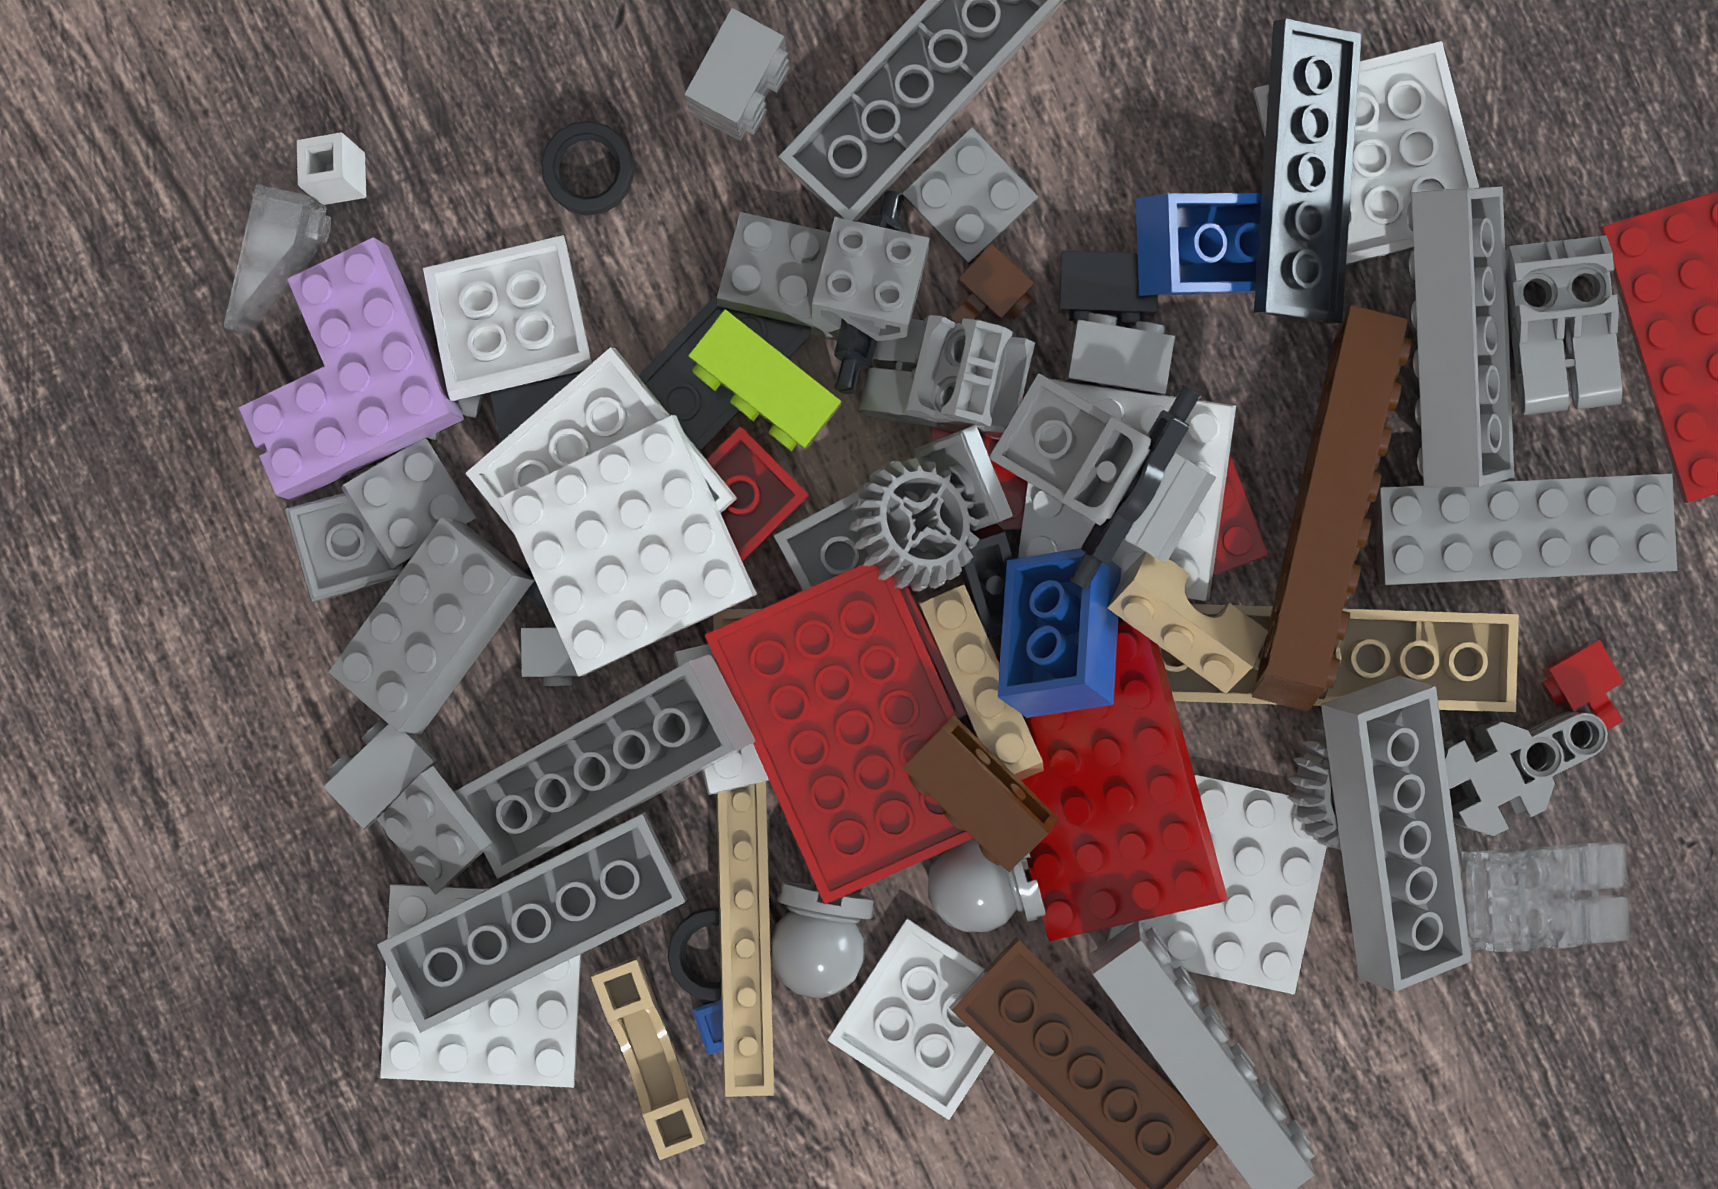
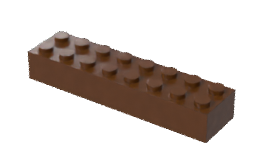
M1351 305L1334 336L1267 627L1268 634L1264 641L1252 692L1253 698L1309 712L1317 699L1324 700L1328 688H1333L1340 659L1333 658L1332 655L1336 652L1339 641H1343L1350 620V612L1343 611V607L1347 604L1349 594L1353 595L1355 593L1361 566L1355 565L1353 562L1356 561L1360 548L1365 547L1371 526V520L1363 517L1367 514L1370 502H1375L1378 494L1381 474L1374 472V470L1376 471L1380 457H1384L1388 449L1392 428L1385 426L1390 412L1395 411L1399 401L1402 383L1396 380L1401 365L1405 366L1412 344V338L1404 336L1408 319Z

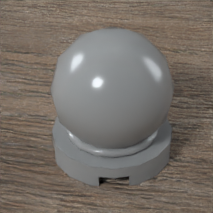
M973 838L940 853L930 866L928 899L935 911L948 926L964 932L988 933L1006 924L1016 910L1018 912L1025 910L1028 922L1046 915L1037 880L1030 882L1026 880L1022 862L1027 861L1026 858L1030 857L1029 853L1008 872L1001 864L996 865L990 862L981 852L979 843Z
M782 881L777 901L787 905L789 912L776 923L770 938L771 963L779 981L796 994L807 998H825L840 993L856 979L865 959V939L857 923L861 919H872L874 911L873 898L852 892L824 905L819 892L813 890L814 884Z

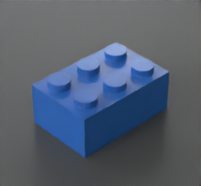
M1179 193L1136 198L1139 296L1255 294L1262 193Z
M1081 548L1007 560L998 698L1025 717L1113 705L1119 616L1109 610L1108 606L1121 581V567L1112 560L1108 565L1101 564L1088 586V590L1069 580L1085 554Z

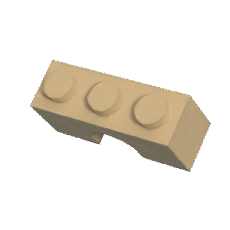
M1144 551L1123 574L1108 609L1226 694L1253 668L1268 630L1231 603H1228L1215 618L1201 614L1190 604L1185 594V584L1190 574L1170 559L1165 563Z

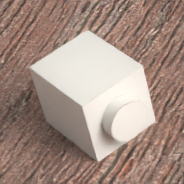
M340 132L297 140L298 186L321 205L366 198L365 152L348 137Z

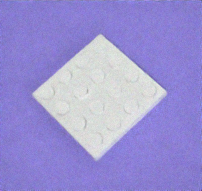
M1442 41L1360 61L1346 265L1414 248L1413 231L1410 230L1407 222V209L1410 202H1412L1411 192L1479 188ZM1269 84L1256 87L1253 90L1264 136H1266Z
M610 347L469 469L466 475L513 532L498 499L499 497L670 415L617 349ZM686 436L721 513L738 498Z
M1050 379L1145 436L1149 433L1162 410L1168 412L1176 399L1173 396ZM1198 400L1185 421L1189 424V429L1175 451L1176 454L1216 476L1214 483L1169 557L1171 561L1190 574L1185 584V594L1189 599L1202 601L1210 599L1235 418V405ZM1028 482L1018 559L1081 548L1095 522ZM1124 539L1112 558V561L1121 567V578L1126 570L1144 553L1142 549Z
M676 415L660 420L498 498L578 677L591 673L757 595Z
M1195 775L1228 899L1213 905L1142 920L1139 923L1145 931L1153 927L1158 932L1169 949L1167 952L1171 959L1169 963L1175 969L1182 966L1189 972L1295 995L1327 846L1319 844L1313 837L1300 830L1302 822H1299L1292 816L1297 805L1287 798L1289 795ZM1133 923L1111 927L1107 941Z
M391 884L387 939L489 888L445 887L435 895L427 885ZM581 954L421 1033L386 965L380 1078L574 1088Z

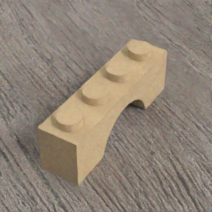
M965 585L920 603L924 621L944 660L976 737L1018 779L1022 780L1043 771V761L1022 714L998 698L1000 664Z
M640 956L595 972L591 976L593 985L607 1022L612 1028L625 1057L637 1091L642 1115L659 1160L706 1143L707 1134Z

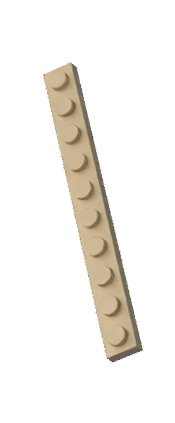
M725 609L712 616V631L761 609ZM766 782L716 793L724 1097L774 1096Z

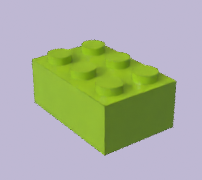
M726 309L688 355L696 364L691 370L696 377L714 391L721 384L734 394L730 400L731 404L752 421L760 414L773 425L768 431L769 434L791 452L797 444L806 450L842 403L841 400Z

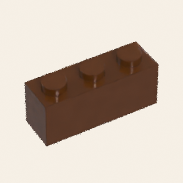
M954 715L902 767L909 774L908 777L911 784L920 793L926 796L930 795L944 808V814L953 826L960 830H966L979 843V848L983 855L990 862L996 865L1001 864L1008 872L1050 833L1059 820Z

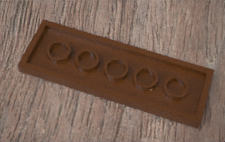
M1017 937L949 1006L951 1011L1136 1189H1176L1219 1145L1191 1106Z

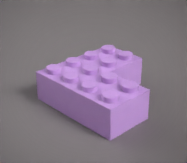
M373 237L287 279L324 367L239 407L255 447L268 451L259 457L276 496L294 501L464 420L457 401H450L443 369L389 246Z

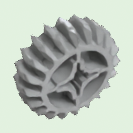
M917 458L908 459L903 463L893 461L886 465L885 469H878L869 476V482L860 486L858 492H856L860 499L853 503L850 511L858 516L859 519L851 523L849 530L860 533L862 539L855 543L854 549L862 550L865 548L869 556L866 558L863 566L870 567L877 564L880 567L878 580H886L893 575L895 588L902 589L909 584L912 591H921L928 586L934 589L945 584L947 579L952 580L960 575L961 567L970 563L973 558L968 548L975 547L980 539L970 531L977 527L980 520L969 516L968 510L974 507L976 501H964L961 493L964 491L965 485L959 483L953 486L950 483L952 470H944L937 474L935 461H927L921 466ZM898 490L910 491L920 495L921 499L917 502L910 500L906 496L901 499L893 492ZM915 547L922 552L930 551L936 558L931 560L920 559L910 555L908 552Z
M1316 729V742L1312 740L1303 742L1306 754L1304 757L1293 759L1299 766L1297 775L1288 777V779L1296 785V790L1287 798L1297 805L1292 816L1299 822H1302L1300 830L1313 837L1321 845L1341 850L1325 729Z

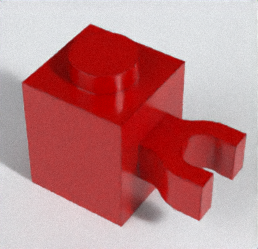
M1591 640L1542 668L1547 680L1542 682V686L1555 707L1563 705L1565 711H1575L1587 705L1590 713L1599 717L1606 725L1607 730L1623 722L1606 692L1622 684L1624 681L1600 640Z

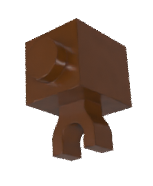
M991 244L958 279V284L970 296L949 317V320L962 324L963 318L976 319L985 309L999 322L1007 314L1015 320L1033 301L1028 292L1033 287L1034 282L998 248Z

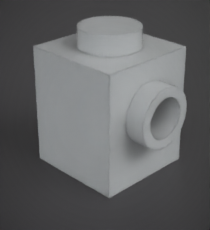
M521 628L522 677H543V686H572V676L578 675L557 628Z

